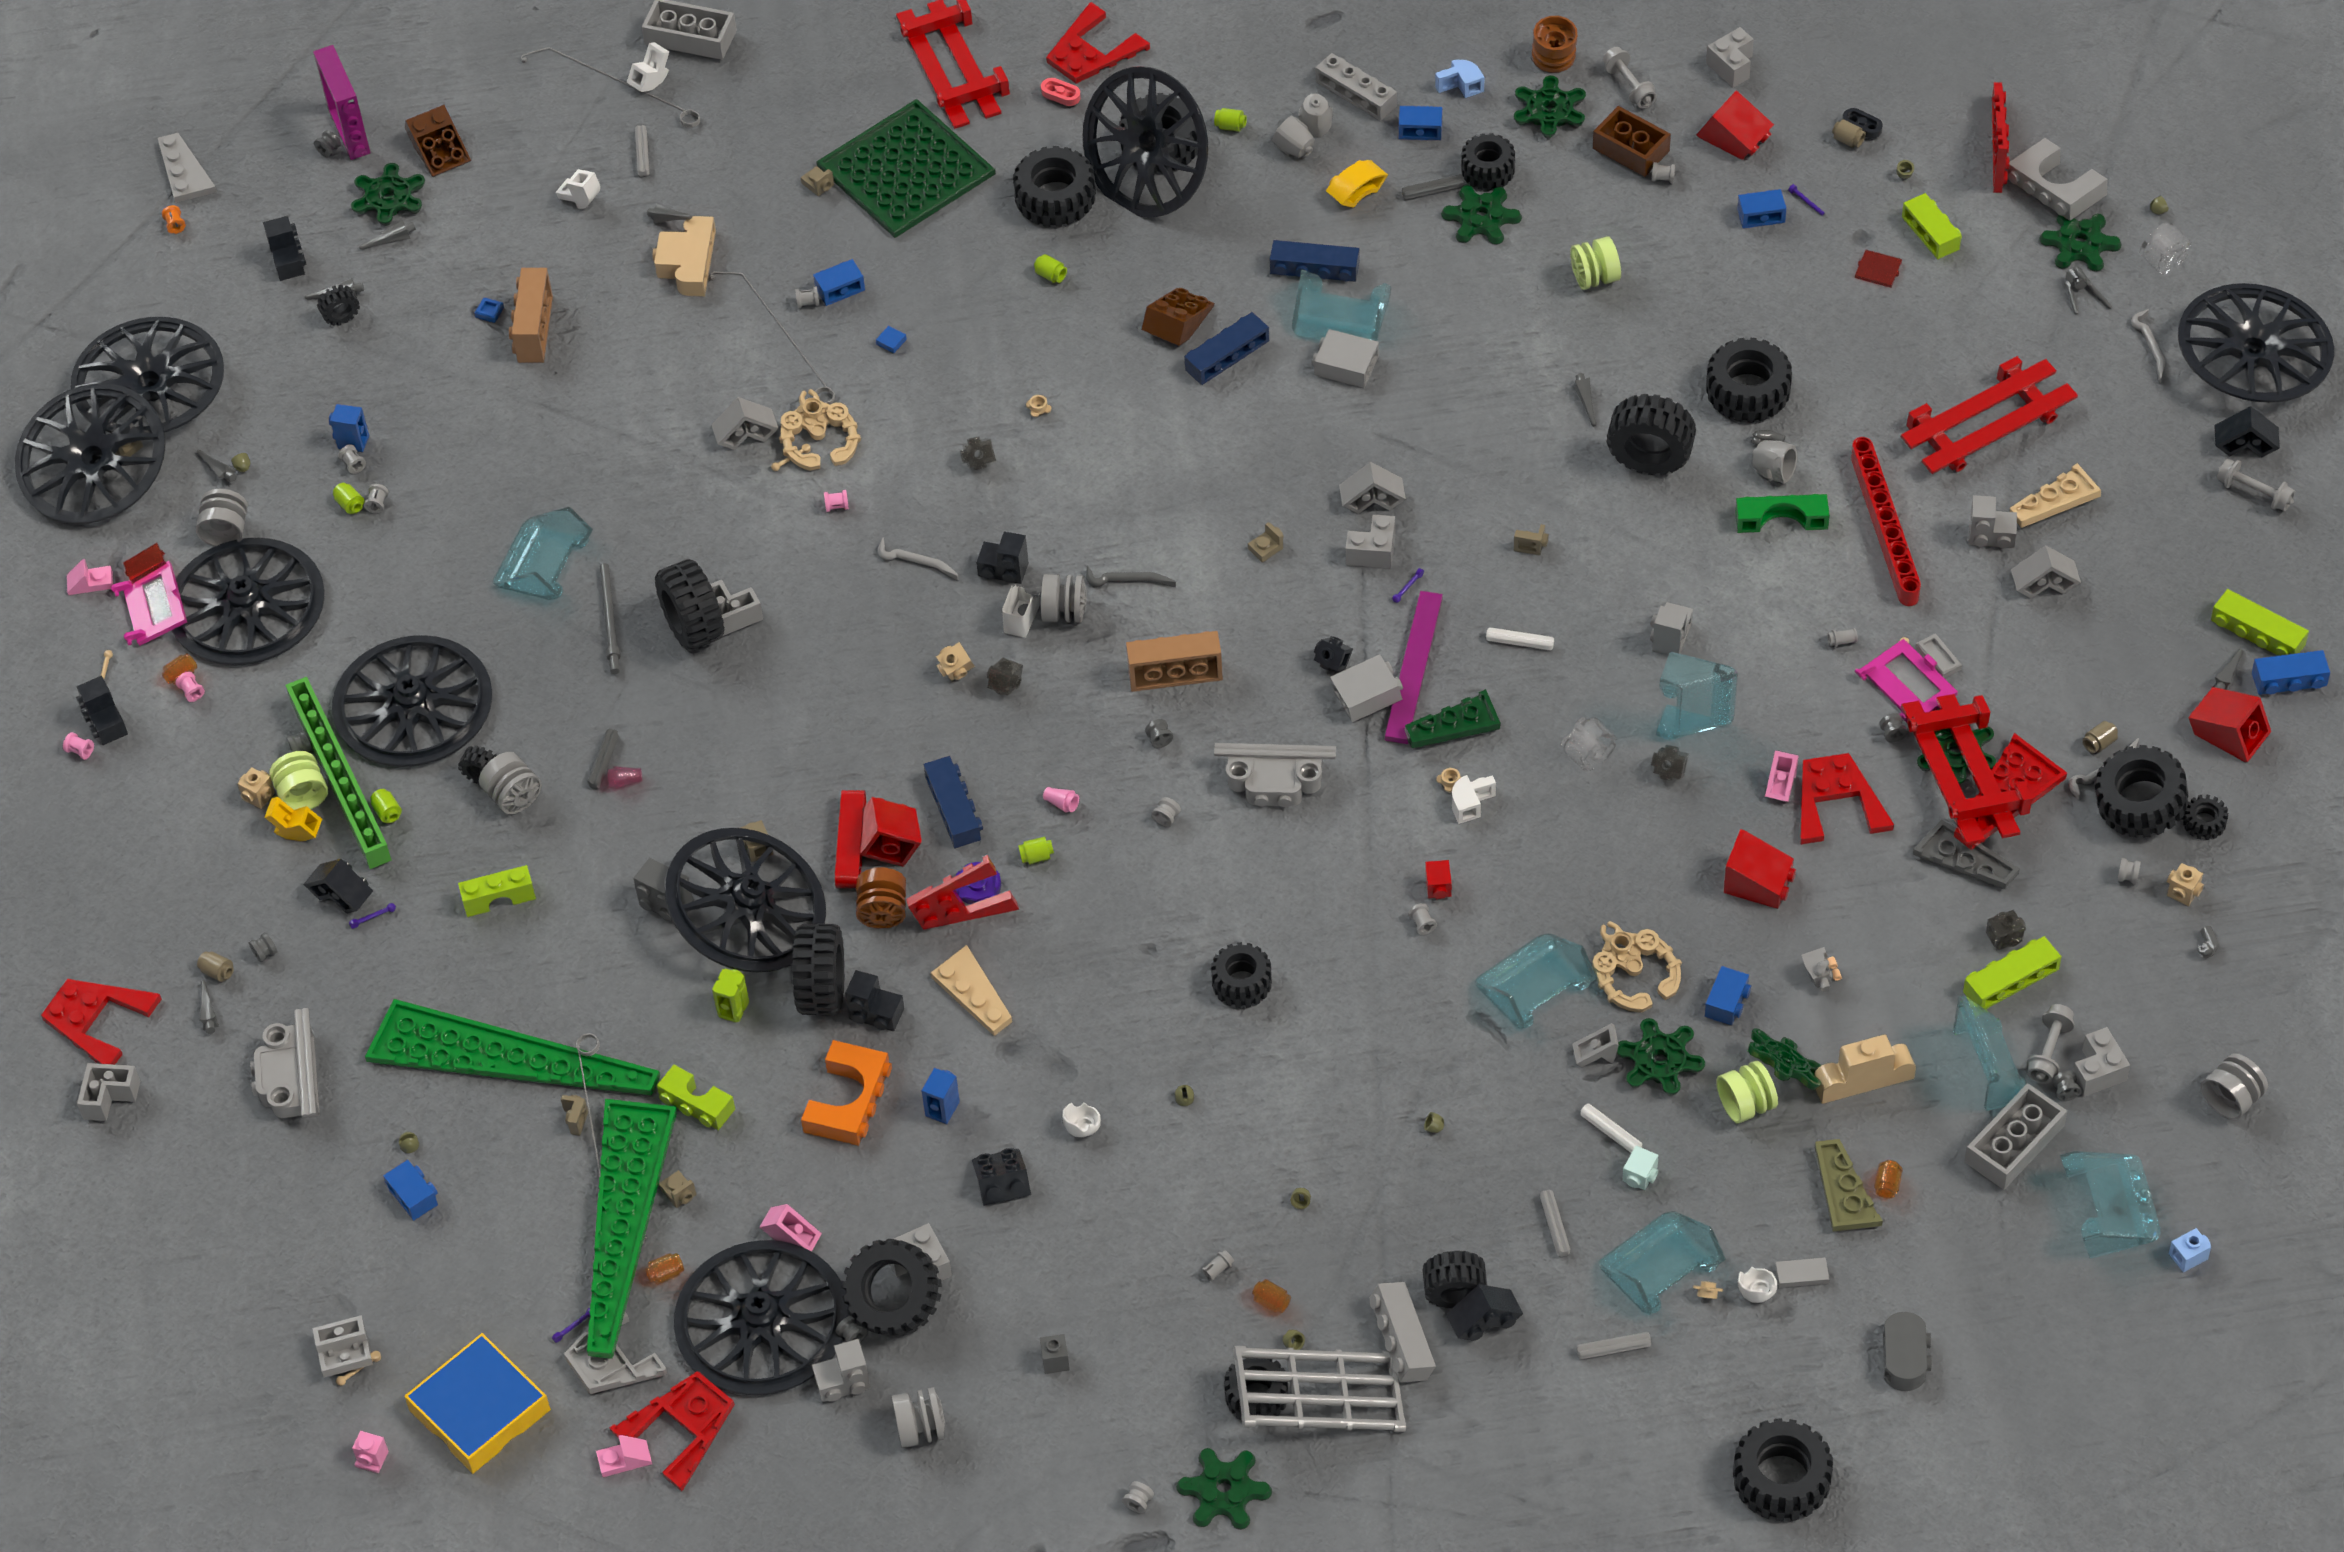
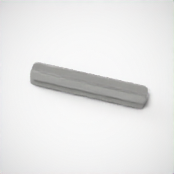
M637 125L635 127L637 171L640 177H647L649 175L646 126Z
M1552 1190L1542 1191L1540 1199L1556 1253L1559 1257L1568 1256L1570 1254V1246Z
M1642 1332L1577 1345V1354L1579 1359H1586L1650 1347L1651 1337L1649 1332Z

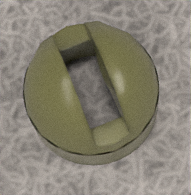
M1902 160L1898 163L1896 168L1898 177L1908 179L1912 176L1914 165L1911 161Z
M2161 195L2154 198L2150 203V210L2157 215L2169 210L2165 199Z
M247 453L237 454L231 459L233 467L239 472H245L250 467L251 462Z
M1188 1085L1178 1086L1175 1091L1176 1103L1180 1106L1192 1104L1194 1101L1193 1089ZM1182 1092H1186L1188 1098H1183Z
M1430 1112L1426 1117L1424 1130L1438 1133L1444 1128V1119L1439 1114Z
M412 1132L401 1134L399 1138L400 1149L404 1153L415 1152L419 1147L417 1136Z
M1304 1187L1296 1188L1291 1194V1204L1297 1209H1305L1310 1204L1311 1194ZM1300 1194L1304 1196V1201H1300Z
M1292 1329L1283 1335L1282 1341L1286 1348L1300 1350L1304 1345L1305 1337L1301 1332Z

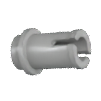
M1855 628L1843 631H1836L1834 629L1827 633L1828 644L1836 648L1842 644L1857 643V631Z
M1226 1250L1223 1252L1219 1251L1217 1257L1206 1267L1202 1268V1272L1210 1281H1213L1226 1268L1232 1267L1234 1259Z

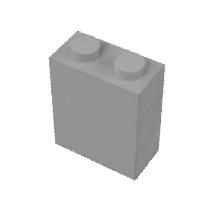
M1329 329L1326 336L1321 338L1320 350L1314 354L1312 366H1314L1315 376L1365 388L1379 357V342Z
M1380 654L1330 677L1333 690L1352 722L1402 700L1400 692L1403 689L1402 683L1398 677H1393L1392 674L1394 672L1389 661L1384 662Z

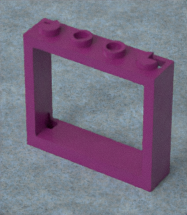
M334 45L313 51L328 111L350 160L371 154L357 96Z

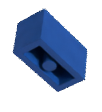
M1400 106L1399 139L1441 140L1442 107Z
M1781 189L1738 195L1737 210L1743 229L1785 223L1786 205Z
M853 259L813 274L817 292L826 306L865 291L864 277Z
M336 404L334 412L330 413L329 425L332 426L333 439L336 441L337 448L342 449L346 445H354L357 452H363L369 438V432L362 407Z
M1721 966L1706 1001L1704 1017L1732 1026L1735 1017L1740 1018L1744 1006V1004H1741L1743 998L1748 999L1752 985L1748 984L1749 974Z
M934 1068L921 1090L925 1116L948 1124L960 1102L957 1077L948 1070Z
M409 1160L383 1175L388 1190L413 1221L438 1205L435 1196L438 1194L436 1188L431 1182L426 1183L421 1169L417 1165L413 1167Z

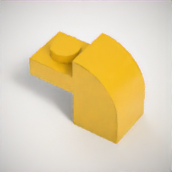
M279 797L271 799L264 817L276 827L274 833L285 839L306 841L316 838L322 822V818L307 806L293 810Z

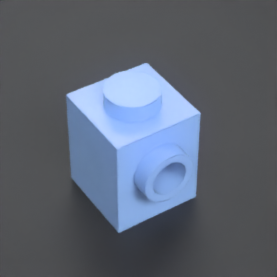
M2195 1228L2171 1241L2169 1255L2184 1273L2208 1260L2211 1244L2209 1239Z

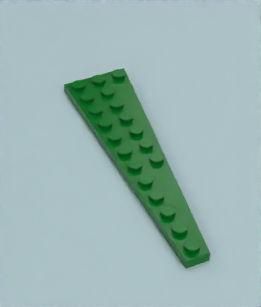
M393 999L365 1055L366 1062L584 1088L577 1048ZM595 1053L591 1056L580 1054L586 1088L652 1096L661 1076L658 1070Z
M605 1099L604 1131L600 1162L601 1173L599 1177L594 1246L595 1257L591 1287L592 1298L587 1343L588 1356L613 1359L677 1115V1108L675 1106Z

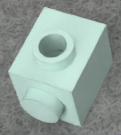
M1635 1146L1623 1168L1622 1181L1633 1188L1646 1190L1649 1182L1653 1183L1657 1177L1658 1154Z

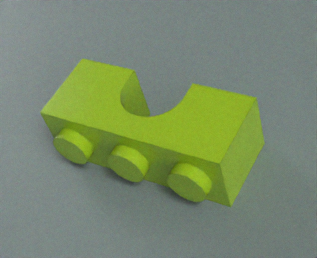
M527 865L458 883L467 917L489 912V904L494 899L500 897L510 898L513 905L536 899Z
M673 1065L657 1084L659 1098L664 1104L677 1107L684 1115L697 1118L706 1127L711 1126L719 1131L735 1110L733 1096L715 1086H712L704 1095H692V1092L696 1089L694 1075L676 1065Z

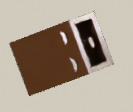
M445 105L405 120V130L412 145L432 177L471 161Z
M1176 288L1146 307L1141 330L1180 346L1191 338L1215 303L1208 301L1204 296H1196L1189 293L1185 288Z

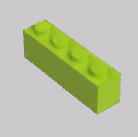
M2229 589L2217 601L2212 611V622L2277 656L2300 653L2306 645L2309 630Z
M2045 936L2038 940L2033 939L2025 947L2009 952L2001 960L1992 961L1986 968L1970 973L1965 978L1963 993L1977 1010L1982 1012L2058 971L2062 956Z

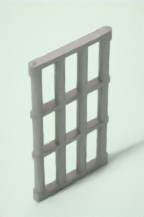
M1233 1346L1243 1427L1285 1426L1297 1427V1429L1315 1427L1345 1428V1430L1349 1431L1352 1429L1406 1431L1398 1375L1393 1369V1361L1389 1351L1370 1353L1343 1352L1338 1349L1335 1351L1294 1350L1293 1348L1264 1349ZM1242 1358L1286 1359L1289 1372L1244 1370ZM1295 1360L1335 1361L1337 1373L1297 1372ZM1344 1362L1388 1363L1389 1375L1345 1374ZM1245 1380L1290 1382L1292 1394L1249 1393L1246 1390ZM1298 1382L1339 1384L1340 1396L1300 1394ZM1347 1384L1391 1385L1393 1398L1349 1396ZM1248 1403L1293 1404L1295 1417L1250 1415ZM1302 1405L1342 1406L1344 1418L1303 1417ZM1350 1406L1394 1408L1396 1420L1352 1419Z

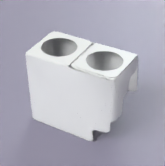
M1016 584L1013 588L1011 586L1002 609L1004 633L1026 638L1040 606V593L1038 598L1035 596L1033 599L1031 594L1026 593L1023 587H1017ZM1029 604L1025 614L1021 616L1018 613L1019 606Z

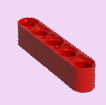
M865 790L841 791L835 888H856L857 878L861 874L862 856L860 855L863 810L866 806Z

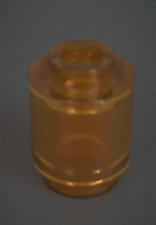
M186 653L185 655H179L163 666L164 672L162 676L168 684L173 683L176 685V679L182 673L192 672L194 674V670L198 667L194 659Z
M1886 1160L1878 1165L1874 1188L1876 1189V1194L1882 1198H1894L1895 1194L1899 1191L1903 1168L1896 1161Z
M668 1253L648 1262V1268L645 1271L649 1281L659 1285L680 1276V1273L684 1271V1266L677 1253Z
M1267 1279L1262 1282L1259 1281L1252 1291L1254 1301L1273 1312L1283 1313L1291 1301V1295L1287 1294V1290Z

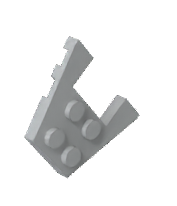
M626 1312L624 1314L622 1325L629 1322V1317ZM584 1332L564 1353L565 1360L590 1394L667 1374L666 1367L656 1353L631 1365L617 1344L613 1359L588 1356V1332Z

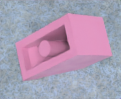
M788 1204L771 1207L760 1225V1228L775 1241L792 1243L810 1251L813 1250L822 1234Z

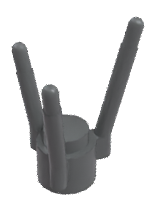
M2073 267L2066 273L2068 281L2064 285L2068 289L2074 314H2078V308L2073 288L2081 290L2086 285L2109 309L2112 308V305L2094 287L2080 267Z

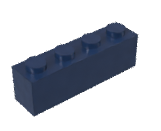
M1273 240L1270 255V274L1356 282L1360 263V248Z
M1253 312L1241 317L1236 323L1224 328L1213 338L1207 339L1196 349L1190 350L1184 356L1185 371L1199 384H1205L1269 342V327Z
M950 756L924 763L925 778L954 849L980 841V831L983 830V825L980 817H975L974 815L976 809L973 800H968L966 796L968 789L965 781L961 782L959 779L961 772L958 764H953Z

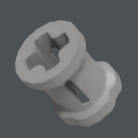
M1654 162L1652 181L1665 180L1673 184L1675 164L1665 166Z
M817 286L813 287V289L802 291L795 289L798 308L811 304L819 306Z
M346 445L339 451V459L346 463L347 470L351 474H357L365 468L366 460L357 454L354 445Z
M372 484L368 489L369 497L364 502V508L371 513L377 514L383 512V501L388 496L389 491L381 484Z
M1425 903L1413 906L1408 912L1409 917L1414 919L1417 925L1416 930L1419 935L1429 934L1437 927V922L1429 915V907Z

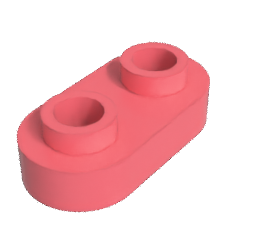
M1047 78L1041 83V93L1047 99L1066 106L1076 105L1081 99L1080 89L1075 85L1056 78Z

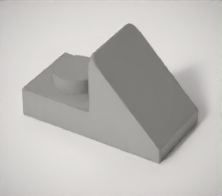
M1611 1023L1572 1044L1577 1065L1584 1067L1601 1057L1610 1063L1614 1062L1619 1046L1614 1024Z

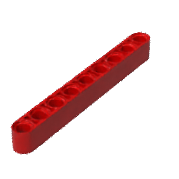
M1858 437L1852 444L1851 461L1898 600L1905 606H1914L1919 601L1921 583L1873 443L1869 438Z

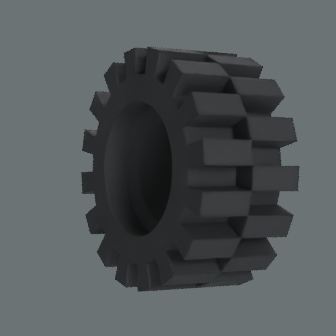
M339 285L338 288L332 286L333 290H325L326 294L322 293L320 295L322 299L318 298V310L327 324L330 323L334 326L335 323L341 325L343 321L348 323L347 319L350 318L352 320L354 318L353 314H358L357 309H360V303L353 290L348 286L343 287V285Z
M475 745L474 747L469 746L458 763V769L462 771V775H467L466 778L468 780L473 779V783L477 784L483 768L497 754L493 755L491 750L486 751L485 747L479 749Z
M2198 795L2197 800L2193 797L2191 802L2188 801L2187 809L2184 812L2183 825H2185V830H2191L2190 835L2194 836L2197 834V839L2200 840L2202 836H2205V840H2210V836L2216 839L2218 834L2221 836L2226 828L2229 814L2227 813L2228 808L2227 806L2224 807L2222 800L2218 803V798L2215 796L2213 800L2210 799V795H2206V798ZM2207 813L2212 815L2215 820L2205 822L2200 820L2197 814Z

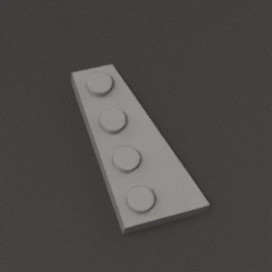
M179 133L158 138L175 203L217 192L215 185Z

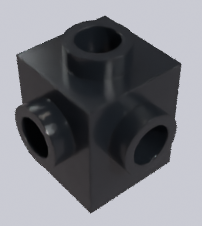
M1330 636V638L1321 639L1316 644L1313 661L1320 663V667L1328 671L1346 670L1353 648L1343 644L1342 639Z

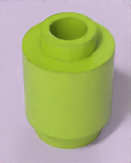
M1222 108L1221 110L1217 109L1215 112L1214 125L1220 129L1240 132L1246 126L1247 116L1244 115L1243 110Z
M1046 254L1039 256L1034 263L1035 273L1053 283H1060L1066 277L1067 268L1064 264Z
M340 483L334 488V500L348 514L357 513L363 508L364 498L350 484Z
M378 789L371 795V806L382 822L392 823L398 820L402 809L391 792L386 789Z
M1045 836L1024 841V844L1018 845L1022 863L1028 862L1033 864L1051 859L1050 854H1054L1051 840L1046 841Z

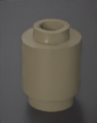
M1844 119L1837 122L1832 130L1835 140L1850 147L1855 146L1859 148L1866 136V132L1862 131L1861 127Z
M2102 721L2085 734L2082 740L2083 745L2090 753L2101 752L2118 739V730L2113 723Z
M213 951L203 952L197 961V967L203 974L220 982L229 979L234 971L231 960Z

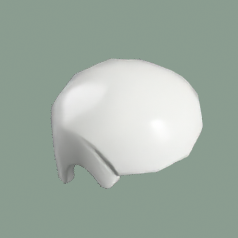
M1070 1103L1063 1109V1124L1068 1133L1074 1137H1087L1093 1135L1099 1129L1101 1117L1096 1108L1088 1106L1086 1103H1082L1078 1107Z
M1751 1267L1747 1273H1739L1738 1287L1745 1299L1752 1303H1761L1775 1295L1777 1280L1772 1272L1766 1269Z

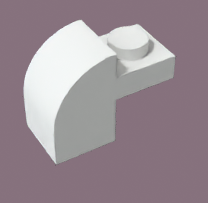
M655 42L649 43L644 61L632 64L627 83L641 92L655 89L664 81L669 69L665 68L669 51Z
M578 169L570 179L567 178L556 191L558 199L575 202L578 209H584L599 193L600 184L594 172Z
M1466 775L1454 784L1452 789V810L1458 824L1481 817L1480 801L1496 796V782L1493 775L1478 778L1473 782H1470Z

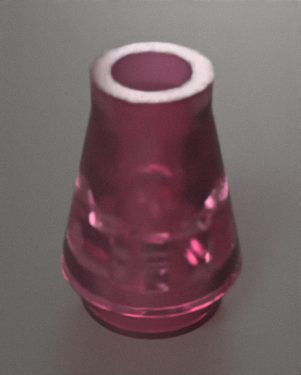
M613 766V769L607 770L610 788L615 787V789L636 782H642L641 768Z

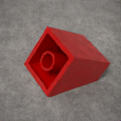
M1736 90L1696 136L1743 160L1747 154L1752 156L1758 150L1759 146L1757 143L1759 141L1764 143L1771 135L1769 130L1774 124Z
M2215 687L2211 688L2188 717L2194 735L2247 763L2272 732L2260 697Z
M872 797L863 810L860 855L904 867L920 846L922 840L916 809L904 804L886 801L883 798Z
M1740 829L1726 864L1723 893L1778 909L1781 901H1786L1789 893L1788 882L1793 883L1796 875V869L1793 868L1794 858L1749 832Z

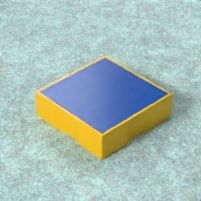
M483 1333L404 1396L409 1411L431 1433L441 1438L448 1446L450 1452L472 1474L497 1455L511 1439L525 1432L551 1410L546 1394Z

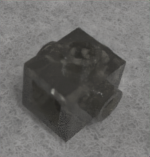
M980 436L969 438L967 443L962 444L963 450L960 451L963 464L967 463L968 467H974V470L986 468V463L996 461L991 439L985 438L980 440ZM979 450V454L975 456V452Z
M1002 658L989 668L987 672V678L989 679L987 688L994 690L998 694L1008 696L1012 691L1018 689L1021 684L1023 665Z
M1665 745V748L1661 747L1658 753L1654 752L1651 762V766L1655 767L1653 773L1659 774V778L1664 780L1682 779L1685 775L1689 753L1680 752L1678 747Z
M2014 910L2000 912L1988 919L1986 934L1996 951L2006 947H2014L2022 942L2026 925L2024 920L2018 917Z

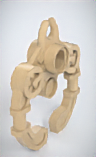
M809 389L808 393L813 398L805 400L807 392L805 390L802 391L799 396L800 406L795 411L784 413L781 417V436L779 440L784 447L783 455L805 470L820 469V456L818 454H801L796 446H792L791 442L795 440L794 435L800 433L802 428L806 429L814 440H822L825 437L826 427L830 424L834 427L842 426L843 431L848 432L849 436L846 437L845 447L836 448L830 453V459L834 466L846 464L853 457L857 445L861 441V437L857 434L856 430L857 423L854 422L852 416L848 413V408L842 403L829 405L820 401L818 394L812 389Z
M1609 921L1607 926L1615 929V933L1608 935L1606 933V926L1602 925L1600 934L1605 944L1602 952L1594 956L1592 970L1596 974L1599 989L1604 990L1607 994L1609 1003L1613 1002L1617 1006L1632 1012H1644L1652 1008L1653 1003L1649 994L1638 993L1632 997L1626 996L1621 990L1616 991L1613 988L1614 979L1610 977L1615 972L1616 967L1622 968L1631 976L1639 975L1643 967L1641 954L1648 956L1656 953L1659 959L1664 958L1668 963L1666 970L1669 972V977L1659 984L1657 988L1658 994L1664 1000H1667L1677 993L1681 981L1680 966L1682 962L1680 959L1675 958L1672 953V947L1661 940L1656 932L1645 929L1641 930L1638 934L1624 932L1617 924ZM1622 944L1626 948H1618L1616 945Z

